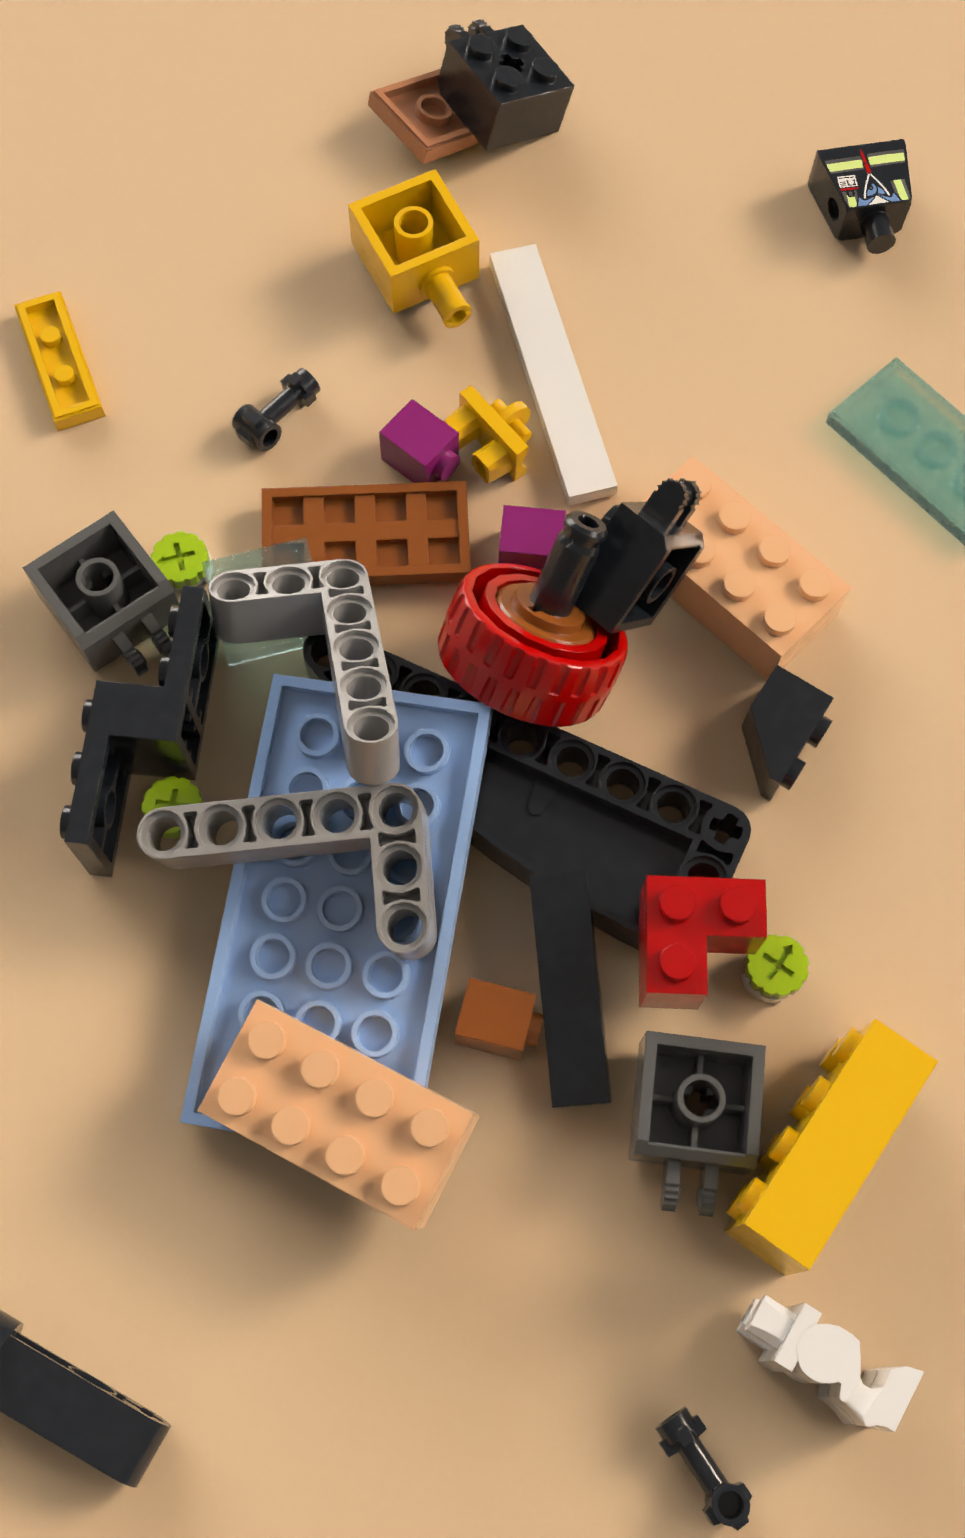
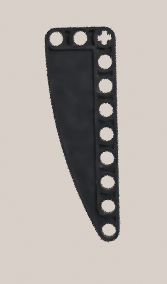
M325 634L308 636L302 648L308 678L333 682L330 666H322L317 663L320 658L328 655ZM384 650L392 690L480 702L466 692L457 682ZM496 710L493 711L470 844L521 882L530 887L529 874L588 869L594 927L639 950V893L646 875L685 877L698 875L712 878H733L751 834L749 819L737 807L558 727L532 724L507 716ZM516 740H525L531 743L535 749L528 754L521 755L510 750L508 745ZM564 762H574L582 767L584 773L576 777H569L562 774L557 767ZM613 784H623L632 790L634 796L626 800L616 799L609 793L607 787ZM663 806L675 807L682 813L684 820L677 823L667 822L660 816L658 809ZM718 830L724 831L729 835L725 844L719 843L714 839Z

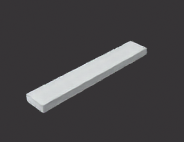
M536 244L490 253L489 265L568 506L616 495L618 485Z

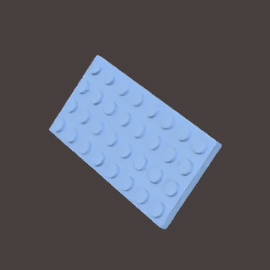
M273 674L248 798L366 786L354 780L347 770L333 682ZM392 690L398 718L400 770L395 778L387 783H402L412 788L423 803L429 820L437 940L432 951L425 957L414 961L403 960L394 955L380 941L376 929L371 850L246 862L233 865L181 1113V1123L235 1132L197 1110L257 999L276 1007L411 1080L428 1087L494 711L491 707L481 702ZM399 803L392 806L386 814V825L399 827L407 823L412 816L413 806L407 803ZM342 809L333 814L329 820V832L340 833L346 831L354 821V811ZM295 815L283 816L275 822L272 830L273 839L286 838L293 832L296 827ZM404 859L394 864L390 870V883L404 885L413 880L417 873V862ZM411 916L401 919L394 928L393 936L395 942L407 945L418 939L422 930L421 920Z

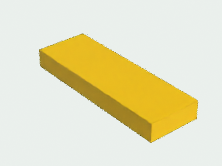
M61 290L14 304L57 430L61 431L105 417V412Z

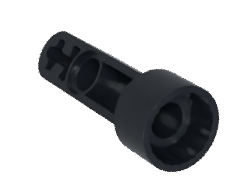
M0 1310V1412L116 1481L136 1488L171 1425L153 1411L21 1334L23 1323Z

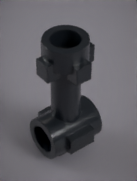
M299 368L292 375L288 373L280 381L284 390L261 411L251 404L243 405L237 410L232 420V426L240 440L249 447L257 446L262 451H268L278 443L282 430L277 423L295 406L298 405L301 408L304 406L309 407L317 399L316 394L320 392L318 382L306 369Z
M686 1406L679 1409L655 1428L662 1438L659 1445L667 1457H671L676 1453L680 1454L705 1492V1507L702 1511L710 1524L715 1526L722 1523L738 1531L749 1522V1500L752 1498V1495L743 1482L739 1481L732 1484L727 1481L699 1439V1436L707 1429L699 1416L695 1415L692 1417Z

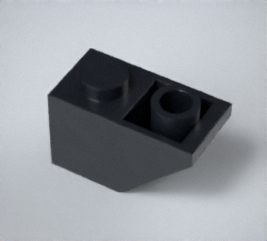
M779 665L775 667L751 704L741 726L760 796L768 801L772 799L780 785L787 790L791 789L806 765V762L798 758L807 743L816 748L833 720L824 715L834 698Z

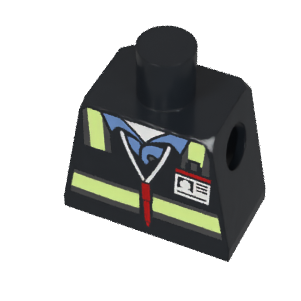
M904 139L817 150L807 184L836 239L844 241L864 238L867 250L872 254L886 252L894 246L896 242L894 234L902 229L912 202L907 150Z

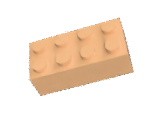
M692 456L669 478H673V480L685 478V480L696 481L700 491H702L700 494L702 499L699 500V505H695L696 510L688 522L703 533L705 548L675 589L671 598L768 680L777 665L785 668L838 615L851 587ZM651 494L643 502L647 501Z
M258 999L197 1110L413 1230L423 1228L426 1225L480 1117L478 1114Z

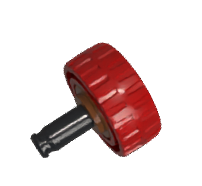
M573 511L566 515L563 522L565 527L557 534L542 570L518 564L493 563L477 567L466 574L461 580L447 609L438 635L440 659L450 676L466 692L483 704L502 714L524 722L543 726L565 727L589 720L600 711L614 687L627 658L628 640L625 631L610 634L575 605L598 557L599 545L606 540L608 534L604 522L596 516L583 511Z

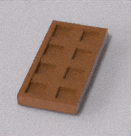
M466 481L261 488L262 567L351 559L365 566L370 586L461 582L466 574L471 571Z

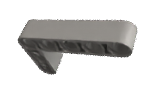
M336 559L233 570L215 576L209 582L208 592L214 631L216 636L222 641L230 644H244L325 634L347 770L354 780L365 785H380L395 778L400 770L398 718L368 572L365 566L351 559Z
M385 783L160 807L151 810L143 816L138 825L136 837L139 847L146 855L170 869H188L371 850L376 929L380 941L394 955L403 960L412 961L425 957L432 951L436 943L437 920L429 820L419 796L412 788L405 784ZM399 803H407L413 806L412 816L407 823L399 827L386 825V814L392 806ZM342 809L354 811V821L346 831L340 833L329 832V820L333 814ZM295 815L296 827L293 832L286 838L273 839L272 830L275 822L283 816ZM237 821L239 827L236 837L228 844L217 845L216 835L219 828L226 822ZM180 827L181 835L177 845L170 850L161 851L160 843L164 833L170 828ZM404 859L417 862V873L413 880L404 885L390 883V870L394 864ZM405 917L419 918L422 923V930L418 939L407 945L397 944L393 936L396 924Z

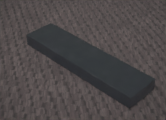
M588 869L529 874L552 1108L611 1103L612 1094Z

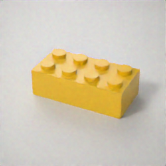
M876 1018L860 1031L851 1027L842 1039L837 1038L819 1067L827 1071L824 1077L820 1075L812 1086L807 1085L789 1111V1115L796 1119L792 1127L788 1125L781 1135L776 1133L759 1157L757 1163L764 1167L765 1170L759 1178L755 1176L749 1184L744 1183L728 1205L725 1213L732 1217L733 1220L725 1230V1233L784 1276L809 1271L939 1061Z

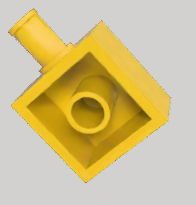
M436 169L348 204L352 245L393 314L430 299L447 328L459 327L470 318L472 308L465 301L458 287L479 278L480 240Z

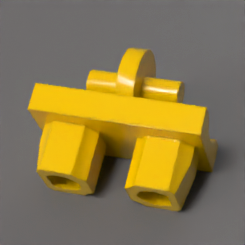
M472 385L459 392V408L452 412L444 422L459 432V450L475 439L483 446L472 454V465L475 471L486 483H490L507 473L514 481L527 474V468L522 463L529 448L526 442L532 436V432L525 426L531 415L528 406L522 401H517L507 406L501 399L495 400L490 405Z

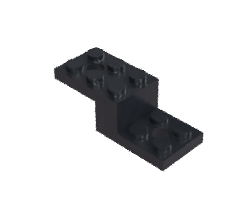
M183 585L179 605H172L170 608L168 634L173 640L170 655H163L160 660L159 686L96 680L93 700L87 699L84 703L81 724L82 730L86 735L82 752H75L72 759L71 782L75 785L72 804L65 805L61 813L60 836L90 875L112 877L131 774L165 778L175 776L178 779L183 777L188 780L196 779L220 641L214 631L211 605L205 587Z

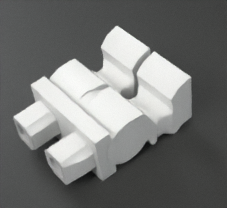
M766 1295L762 1296L760 1300L757 1298L752 1300L736 1332L763 1349L758 1363L772 1372H784L794 1381L818 1383V1399L835 1412L841 1423L865 1426L869 1429L896 1431L924 1374L923 1371L908 1366L878 1367L865 1370L861 1380L860 1341L853 1334L840 1326L817 1324L822 1313L807 1303L785 1308Z

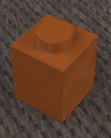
M469 977L454 1033L455 1044L521 1061L525 1046L536 1048L543 1022V1014L533 1012L537 995Z

